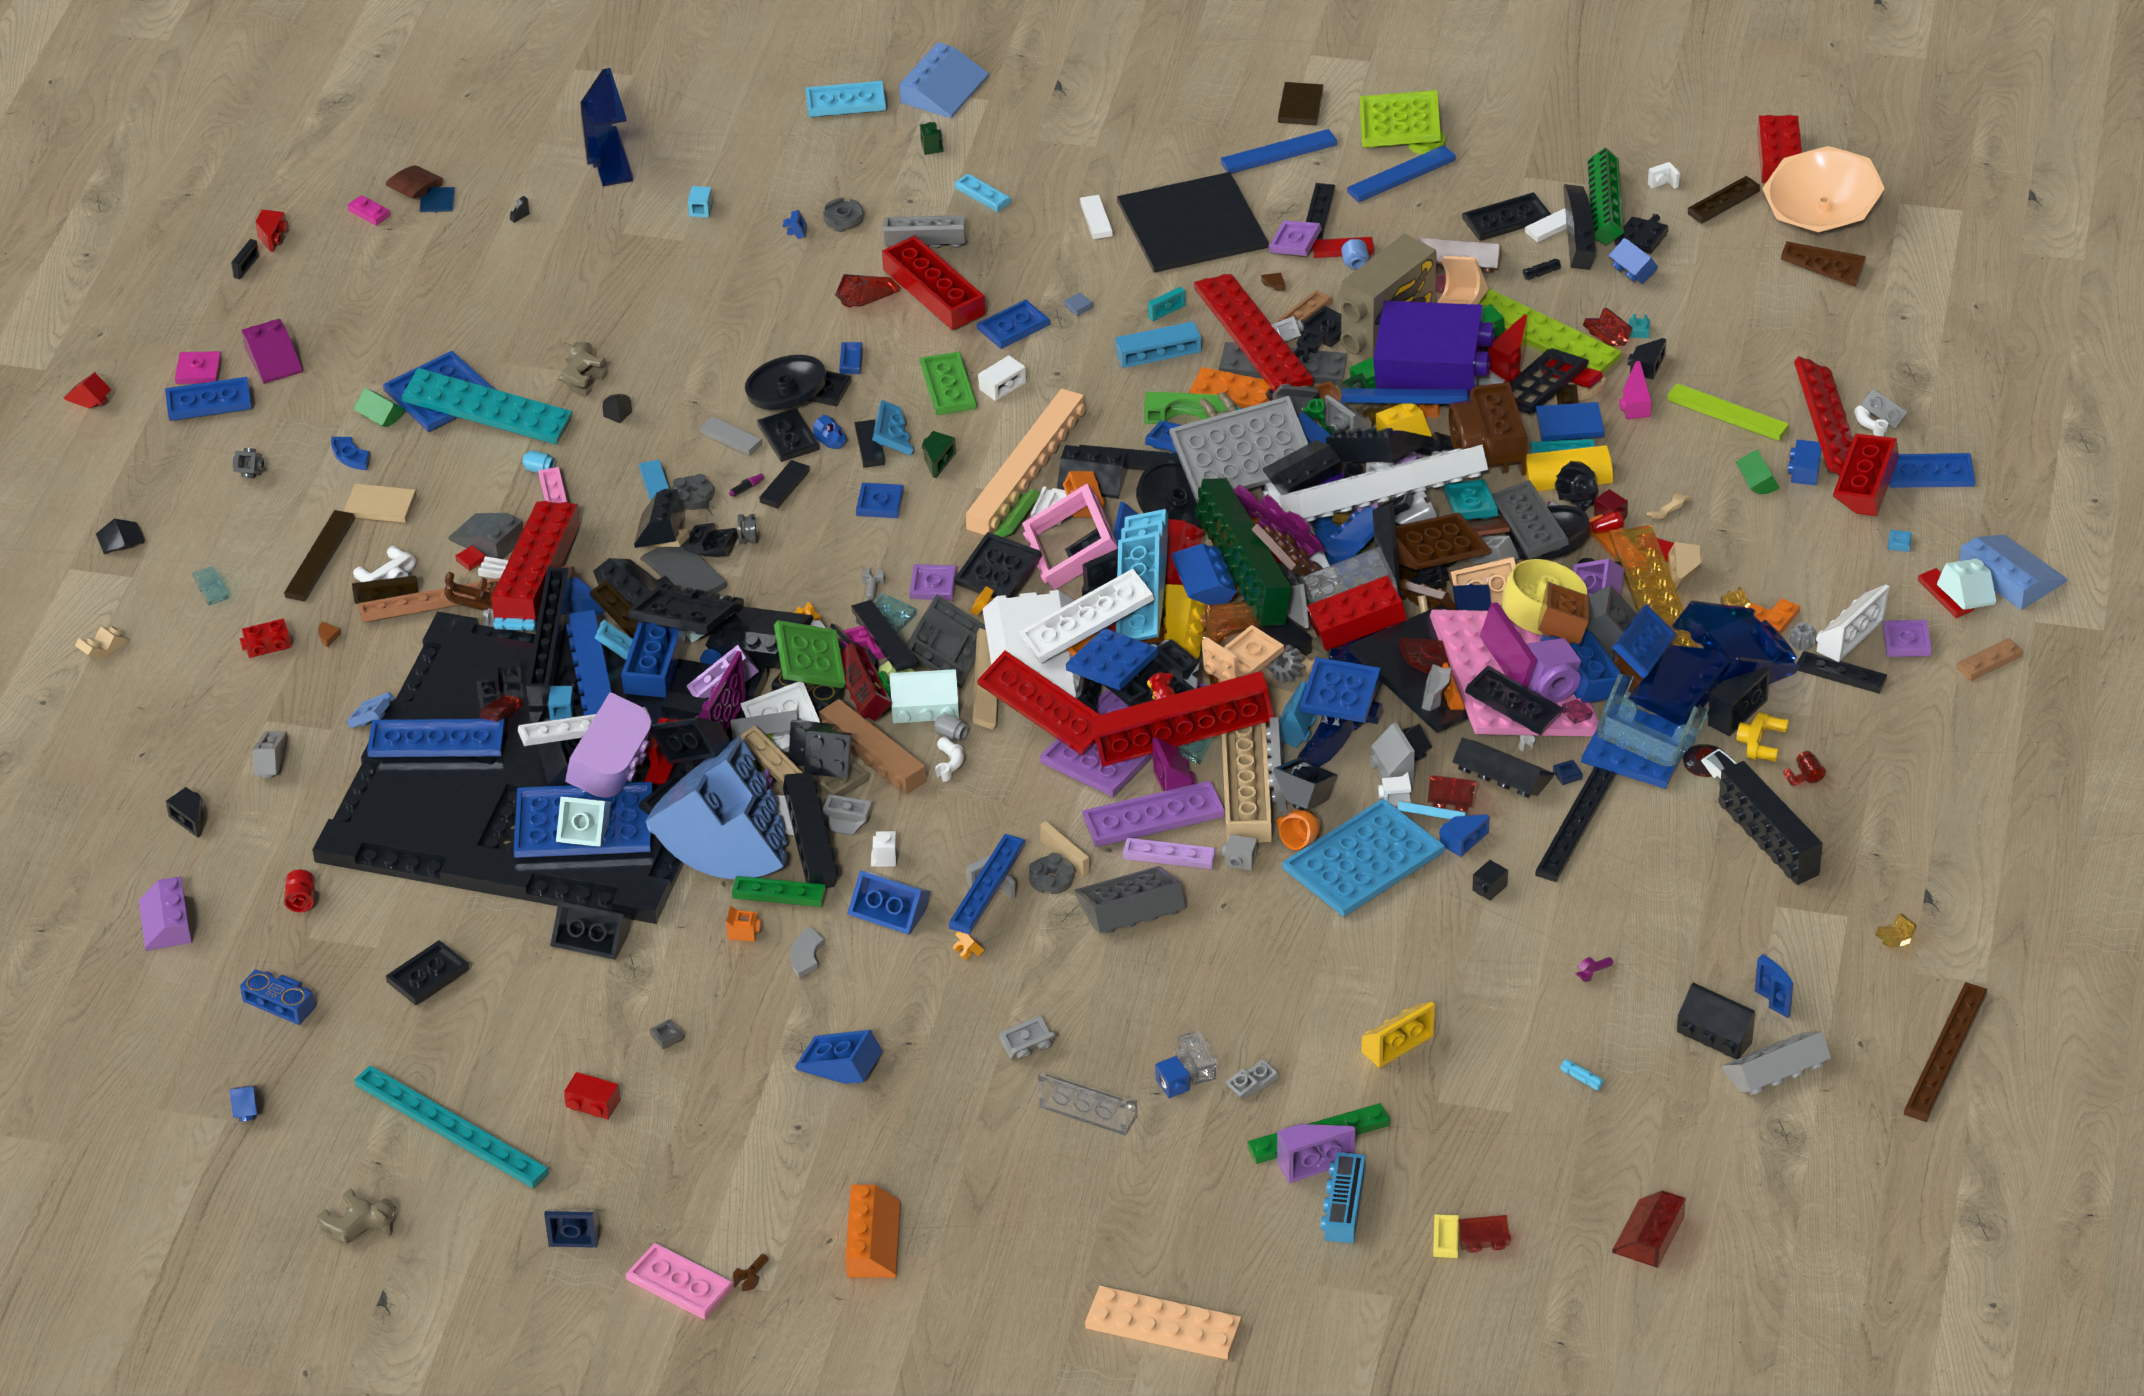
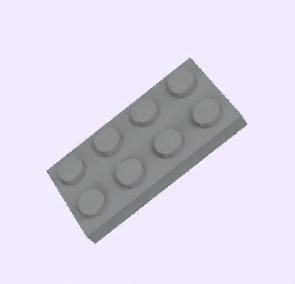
M1279 717L1270 718V727H1266L1267 740H1271L1270 743H1267L1268 756L1272 757L1268 758L1269 772H1272V774H1268L1270 788H1274V790H1271L1272 803H1277L1278 812L1287 811V801L1273 771L1275 767L1285 763L1284 746Z

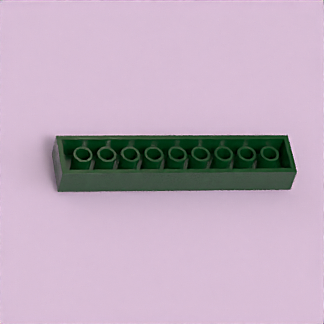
M1227 478L1202 479L1201 487L1198 488L1199 503L1195 507V516L1199 519L1202 529L1206 531L1208 539L1211 540L1212 544L1221 550L1234 584L1239 588L1240 594L1243 595L1247 606L1250 607L1253 617L1257 619L1259 625H1285L1291 593L1289 582L1267 545L1252 531L1255 525L1234 493Z

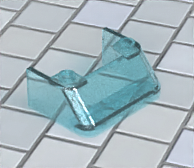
M1619 673L1597 725L1599 737L1662 766L1672 767L1676 765L1696 741L1709 709L1694 706L1687 724L1677 727L1673 736L1670 737L1634 721L1638 711L1637 705L1633 700L1626 698L1634 676Z

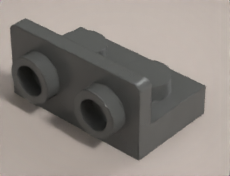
M1283 384L1277 388L1272 396L1273 400L1289 396L1298 417L1303 412V408L1308 407V403L1318 394V389L1310 388L1309 386L1297 387Z

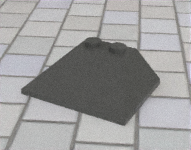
M936 594L918 622L906 646L916 658V661L932 671L956 669L957 687L960 688L976 659L977 632L979 628L986 630L985 624Z

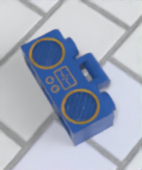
M255 969L240 985L243 1002L297 1025H300L316 1008L314 995L311 990L306 987L302 988V982L283 974L276 979L270 972H262Z

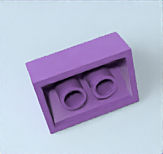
M181 876L158 880L139 899L146 951L192 943Z

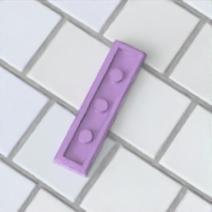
M1127 838L1123 850V859L1204 869L1213 868L1216 856V848L1135 838Z

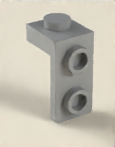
M990 856L966 867L967 884L970 887ZM1007 874L1000 888L1010 898L1015 897L1016 882L1011 875Z

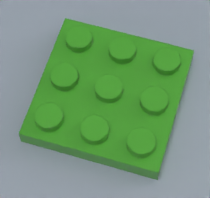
M777 620L774 624L783 679L843 688L846 681L836 630Z

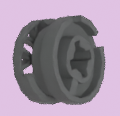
M749 514V516L738 515L739 544H745V542L757 543L755 514ZM742 521H744V536H745V537H743Z

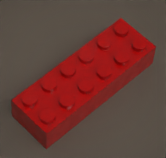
M915 235L882 250L883 270L951 330L957 329L985 315V296Z

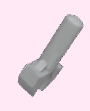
M871 567L862 573V583H868L866 592L868 600L874 599L876 584H884V572L879 567L874 577L871 575Z

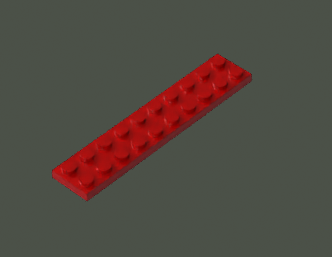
M1222 274L1221 276L1204 278L1194 282L1195 291L1273 392L1283 384L1297 387L1313 385V377L1232 274Z

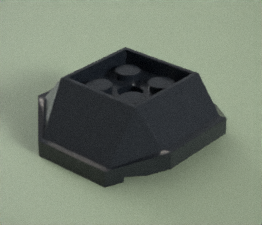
M1172 639L1163 640L1162 642H1149L1147 644L1158 647V655L1120 691L1104 685L1131 707L1154 700L1152 698L1153 692L1147 685V681L1159 672L1171 673L1174 676L1170 686L1176 694L1197 689L1200 663Z

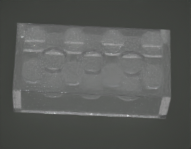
M1380 546L1299 578L1300 584H1304L1308 605L1386 575L1389 576L1398 593L1396 579Z

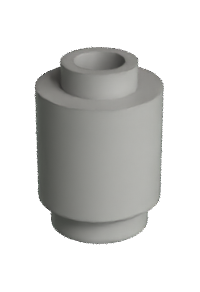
M946 713L938 716L934 723L937 734L955 742L963 741L968 734L969 727L964 721Z

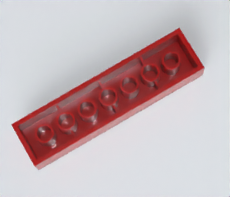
M548 501L536 502L491 596L494 619L519 618L523 620H537L547 567L562 566L579 529L578 504Z
M1262 671L1090 717L1089 719L1101 765L1104 767L1152 754V738L1157 737L1177 747L1269 722L1270 718L1274 717L1266 681Z

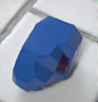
M823 415L813 424V435L826 447L839 449L845 445L846 435L842 431V427L833 418Z

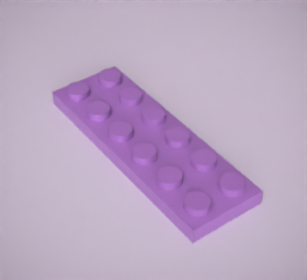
M1211 780L1082 810V818L1095 847L1124 841L1127 838H1137L1225 817V810Z

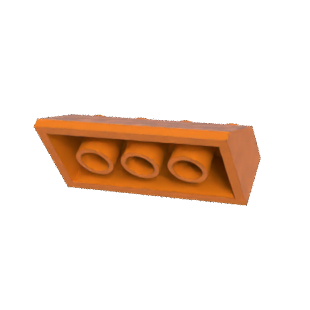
M851 1185L846 1245L847 1278H896L901 1203L899 1199L876 1185Z

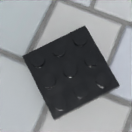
M987 532L954 578L956 585L981 593L987 586L994 590L991 598L1006 595V598H1013L1042 557L1040 550Z

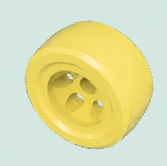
M1530 559L1518 563L1510 573L1503 590L1502 608L1508 618L1519 627L1531 633L1543 635L1538 630V620L1547 582L1586 595L1587 588L1583 580L1571 569L1553 561Z

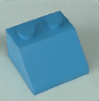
M1304 681L1300 683L1286 703L1279 719L1283 742L1294 748H1297L1301 741L1306 742L1311 732L1308 730V727L1313 725L1317 717L1315 714L1300 712L1301 701L1307 686Z

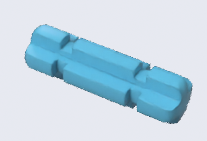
M495 618L494 620L495 629L506 628V630L535 631L537 627V622L534 619Z
M1565 1059L1560 1066L1563 1072L1595 1090H1600L1604 1083L1602 1078L1568 1059Z

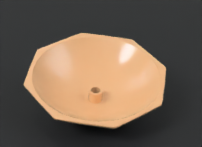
M1830 146L1784 158L1762 188L1777 220L1820 233L1864 220L1885 190L1870 158Z

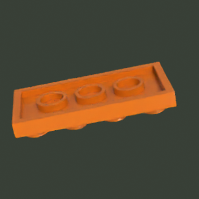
M1201 367L1188 393L1219 395V393L1224 392L1233 400L1235 406L1243 409L1270 401L1265 393L1271 388L1263 379Z

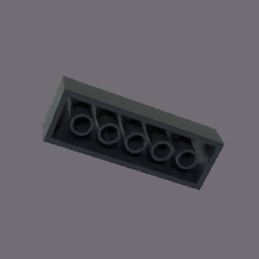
M1745 761L1721 770L1718 798L1721 808L1725 809L1732 816L1733 820L1745 830L1749 837L1756 841L1759 848L1764 850L1771 857L1773 863L1777 864L1796 885L1819 876L1823 843Z

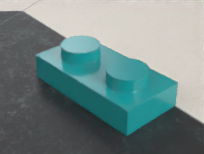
M1180 286L1148 301V318L1153 322L1185 307V290Z

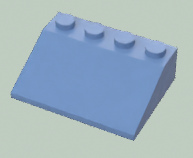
M937 42L899 84L900 103L952 118L989 77V73L955 47Z
M2005 534L1976 537L1961 546L1959 561L1981 560L1991 571L1994 591L2020 610L2067 582L2065 576Z

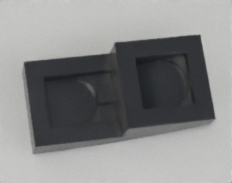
M1434 432L1431 436L1434 441L1416 450L1415 453L1431 455L1434 451L1454 450L1451 436Z

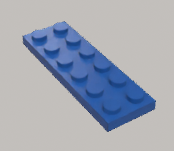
M372 720L367 749L368 757L501 756L505 720Z

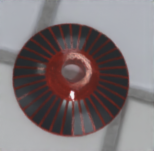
M1710 744L1692 746L1684 753L1683 764L1694 775L1712 777L1701 760L1720 748Z

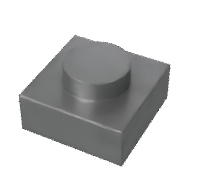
M670 1019L650 1029L652 1038L662 1049L683 1039L682 1032Z

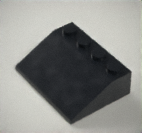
M1360 428L1350 431L1337 429L1333 431V435L1326 438V443L1331 446L1341 462H1394L1434 441L1433 437L1407 431H1393L1392 428H1386L1381 431H1377L1376 428L1361 431Z
M743 607L739 613H733L716 626L705 645L708 649L718 651L722 657L738 645L752 659L756 666L781 669L774 624L777 620L811 625L814 617L807 614Z

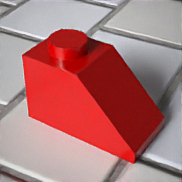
M93 372L75 385L63 398L66 401L90 409L96 404L101 406L108 399L106 395L111 389L96 372Z

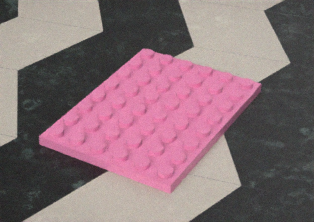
M1431 610L1430 618L1449 668H1452L1451 673L1475 734L1539 735L1465 693L1467 685L1487 665L1505 675L1480 638L1488 611ZM1510 620L1526 644L1540 642L1542 635L1526 631ZM1572 694L1563 701L1555 703L1562 707L1563 711L1542 734L1544 736H1593L1599 726V722L1591 702L1580 703L1576 696Z

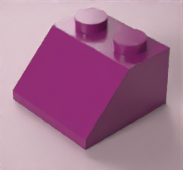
M1157 737L1152 738L1153 771L1162 791L1195 784L1194 774L1192 771H1188L1187 759L1185 756H1181L1179 749Z

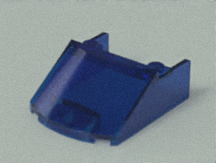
M611 68L602 69L580 102L587 165L592 164L593 168H597L602 186L633 181L617 127L612 126V124L626 122L627 118Z
M1691 601L1672 625L1676 630L1688 631L1691 634V639L1701 644L1725 673L1719 680V684L1722 681L1764 667L1770 668L1769 684H1772L1795 674L1800 668V664H1795L1794 662L1797 656L1787 641L1766 619L1761 622L1755 617L1754 613L1756 611L1752 608Z

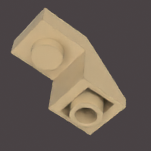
M100 626L94 639L88 638V640L78 638L75 646L89 656L103 659L125 645L128 639L122 635L120 629L114 626H110V628Z

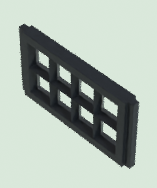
M1554 348L1547 349L1509 382L1512 392L1515 390L1523 392L1515 398L1518 410L1534 414L1536 406H1543L1587 367L1589 360ZM1551 359L1558 361L1553 367L1545 365ZM1565 364L1573 366L1567 372L1559 370ZM1539 369L1546 371L1541 377L1533 375ZM1553 374L1561 376L1556 382L1547 380ZM1526 380L1534 381L1529 388L1521 386ZM1542 384L1549 386L1544 392L1536 390ZM1530 394L1537 396L1531 403L1524 401Z

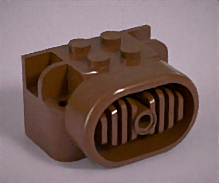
M1509 382L1476 386L1470 391V400L1450 404L1448 419L1454 449L1460 448L1463 450L1483 445L1488 468L1500 467L1501 473H1506L1507 465L1518 464L1521 475H1526L1527 434Z

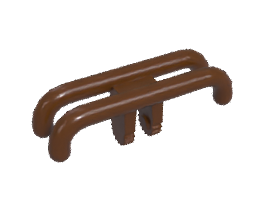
M448 572L446 574L444 594L450 602L482 611L488 610V608L493 609L491 596L498 584L497 581L494 582L488 592L485 591L487 587V579L485 578L481 579L476 589L455 583L453 581L454 573ZM453 591H454V592L461 593V594L473 596L474 599H470V598H466V597H462V596L455 595V594L453 593Z

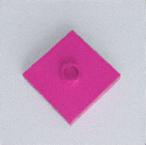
M180 352L175 383L199 384L217 381L221 352Z

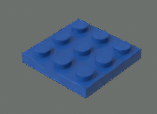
M1103 628L1066 663V671L1120 691L1158 655V647Z
M1316 657L1301 701L1300 712L1366 723L1381 675V668Z

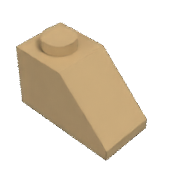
M1675 542L1668 553L1671 590H1676L1696 573L1698 567L1702 566L1703 555L1700 554V545Z

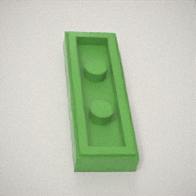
M1033 489L1023 494L994 534L1003 538L1012 534L1040 493Z

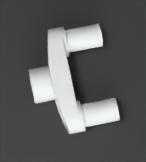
M391 546L387 550L388 557L392 559L390 562L373 573L359 566L354 570L353 575L360 582L406 577L414 568L416 559L410 553L404 552L396 546Z

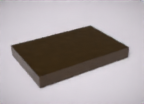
M1285 82L1278 114V123L1317 125L1323 84Z

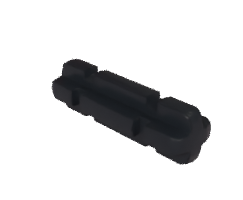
M1552 259L1549 262L1532 266V268H1526L1523 270L1524 278L1530 280L1536 276L1550 273L1553 270L1556 271L1561 268L1560 260Z

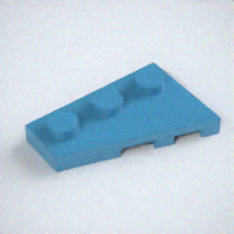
M881 400L878 406L872 440L880 445L888 446L911 456L914 449L908 441L910 436L904 428L906 423L901 407Z

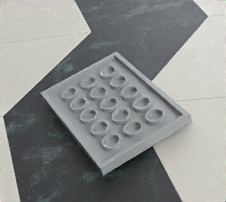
M1289 396L1174 427L1169 430L1197 503H1199L1198 488L1201 487L1202 479L1227 478L1233 490L1238 485L1250 489L1272 483L1264 473L1263 468L1308 444Z

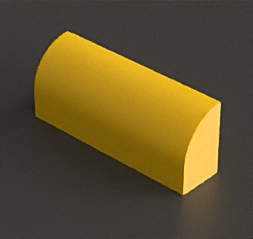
M1605 445L1526 454V481L1530 480L1536 491L1555 490L1556 475L1559 474L1561 468L1570 461H1580L1595 472L1598 479L1596 481L1597 485L1613 483V469L1608 447Z

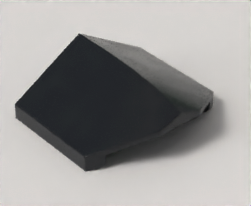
M114 518L96 533L103 554L138 543H145L137 522Z

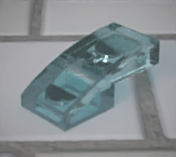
M213 566L192 573L208 606L229 599V594Z

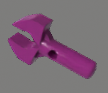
M1588 957L1577 966L1582 971L1575 974L1584 982H1588L1591 980L1594 972L1612 966L1613 959L1607 957L1595 962L1591 957Z

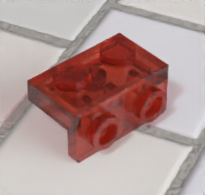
M1603 308L1599 318H1585L1583 326L1589 330L1591 335L1598 337L1603 343L1612 347L1626 346L1633 330L1632 326L1608 308Z
M1507 1215L1458 1219L1457 1221L1461 1250L1474 1253L1491 1247L1492 1250H1503L1506 1246L1510 1245L1511 1235H1509Z

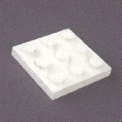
M803 682L793 683L741 703L746 718L796 710L798 720L820 722ZM790 734L768 738L783 753L789 751Z

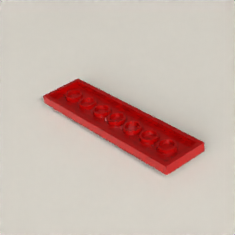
M1798 356L1794 364L1829 471L1840 475L1854 438L1851 434L1833 373L1826 366L1822 367L1811 359Z

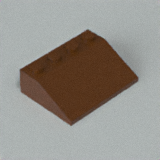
M1459 512L1396 526L1399 564L1416 570L1491 553L1488 545Z

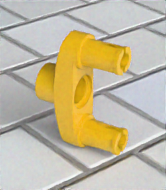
M1759 712L1751 724L1740 722L1736 742L1747 744L1746 758L1753 760L1764 759L1776 763L1779 748L1760 745V741L1766 730H1774L1786 734L1789 719L1770 716L1768 713Z

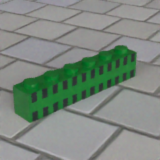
M1605 147L1587 161L1594 238L1606 246L1624 233L1619 158Z

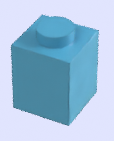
M550 686L548 702L550 720L573 718L574 695L572 686Z

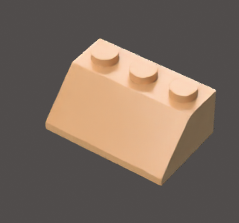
M1506 557L1449 570L1448 575L1457 608L1459 610L1475 611L1488 608L1491 603L1498 602L1501 605L1504 586L1510 573L1516 566L1514 557Z

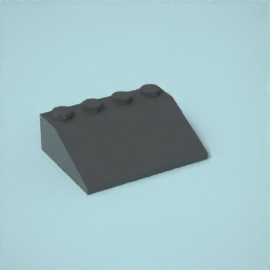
M1160 866L1074 889L1075 895L1091 925L1099 933L1103 934L1111 933L1115 928L1122 926L1132 927L1139 921H1153L1160 915H1174L1179 910L1185 909L1181 883Z

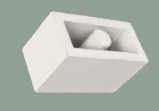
M1008 355L978 374L979 390L997 401L1026 383V367Z

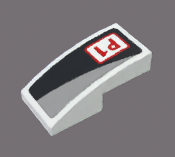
M1717 749L1701 760L1713 778L1719 777L1720 779L1721 770L1737 764L1720 749Z

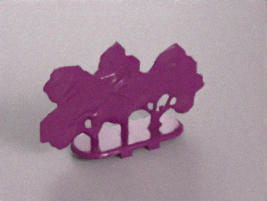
M1238 485L1233 490L1248 515L1252 518L1258 517L1260 519L1257 521L1258 524L1263 526L1269 525L1274 530L1279 529L1285 535L1289 533L1297 540L1295 544L1299 548H1304L1310 556L1315 552H1325L1318 537L1309 532L1310 525L1299 514L1292 511L1286 513L1278 502L1268 494L1265 495V498L1261 499L1262 503H1260L1242 485Z

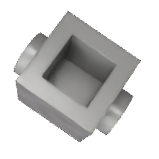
M1230 834L1228 843H1224L1222 848L1225 866L1252 871L1257 856V839Z

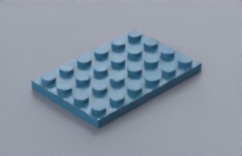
M1382 798L1283 861L1282 869L1341 916L1345 917L1444 853L1445 846Z

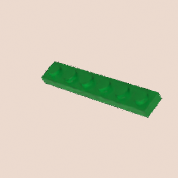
M1378 1103L1312 1122L1309 1125L1354 1126L1356 1136L1390 1126V1119L1382 1104ZM1277 1133L1247 1141V1148L1256 1164L1277 1158Z

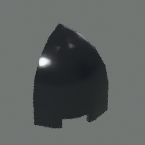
M625 394L608 396L602 405L603 417L621 423L632 413L630 397Z

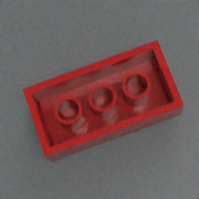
M1759 115L1757 138L1761 183H1766L1784 158L1802 153L1799 118L1792 115Z
M1388 575L1306 606L1311 625L1325 651L1407 620L1402 600Z

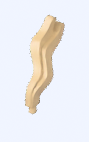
M1674 493L1669 504L1663 506L1658 512H1646V516H1651L1655 519H1665L1669 513L1681 508L1684 502L1690 501L1691 497L1681 493Z

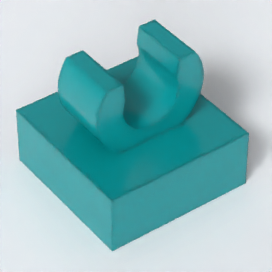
M1636 314L1629 318L1628 337L1649 338L1650 319H1648L1647 315H1644V319L1636 318Z

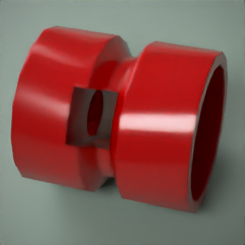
M298 869L287 874L284 905L290 911L301 913L312 908L315 890V877L307 870Z

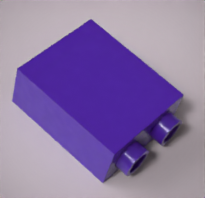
M1384 301L1373 358L1376 389H1467V393H1470L1471 389L1477 386L1478 376L1488 377L1490 356L1489 352L1482 351L1483 347H1493L1494 322H1484L1483 305Z

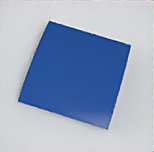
M1762 954L1757 959L1755 992L1769 999L1768 1008L1789 1018L1791 1015L1794 983L1782 967Z

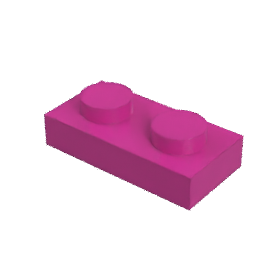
M363 195L347 204L348 211L376 226L390 217L389 209Z

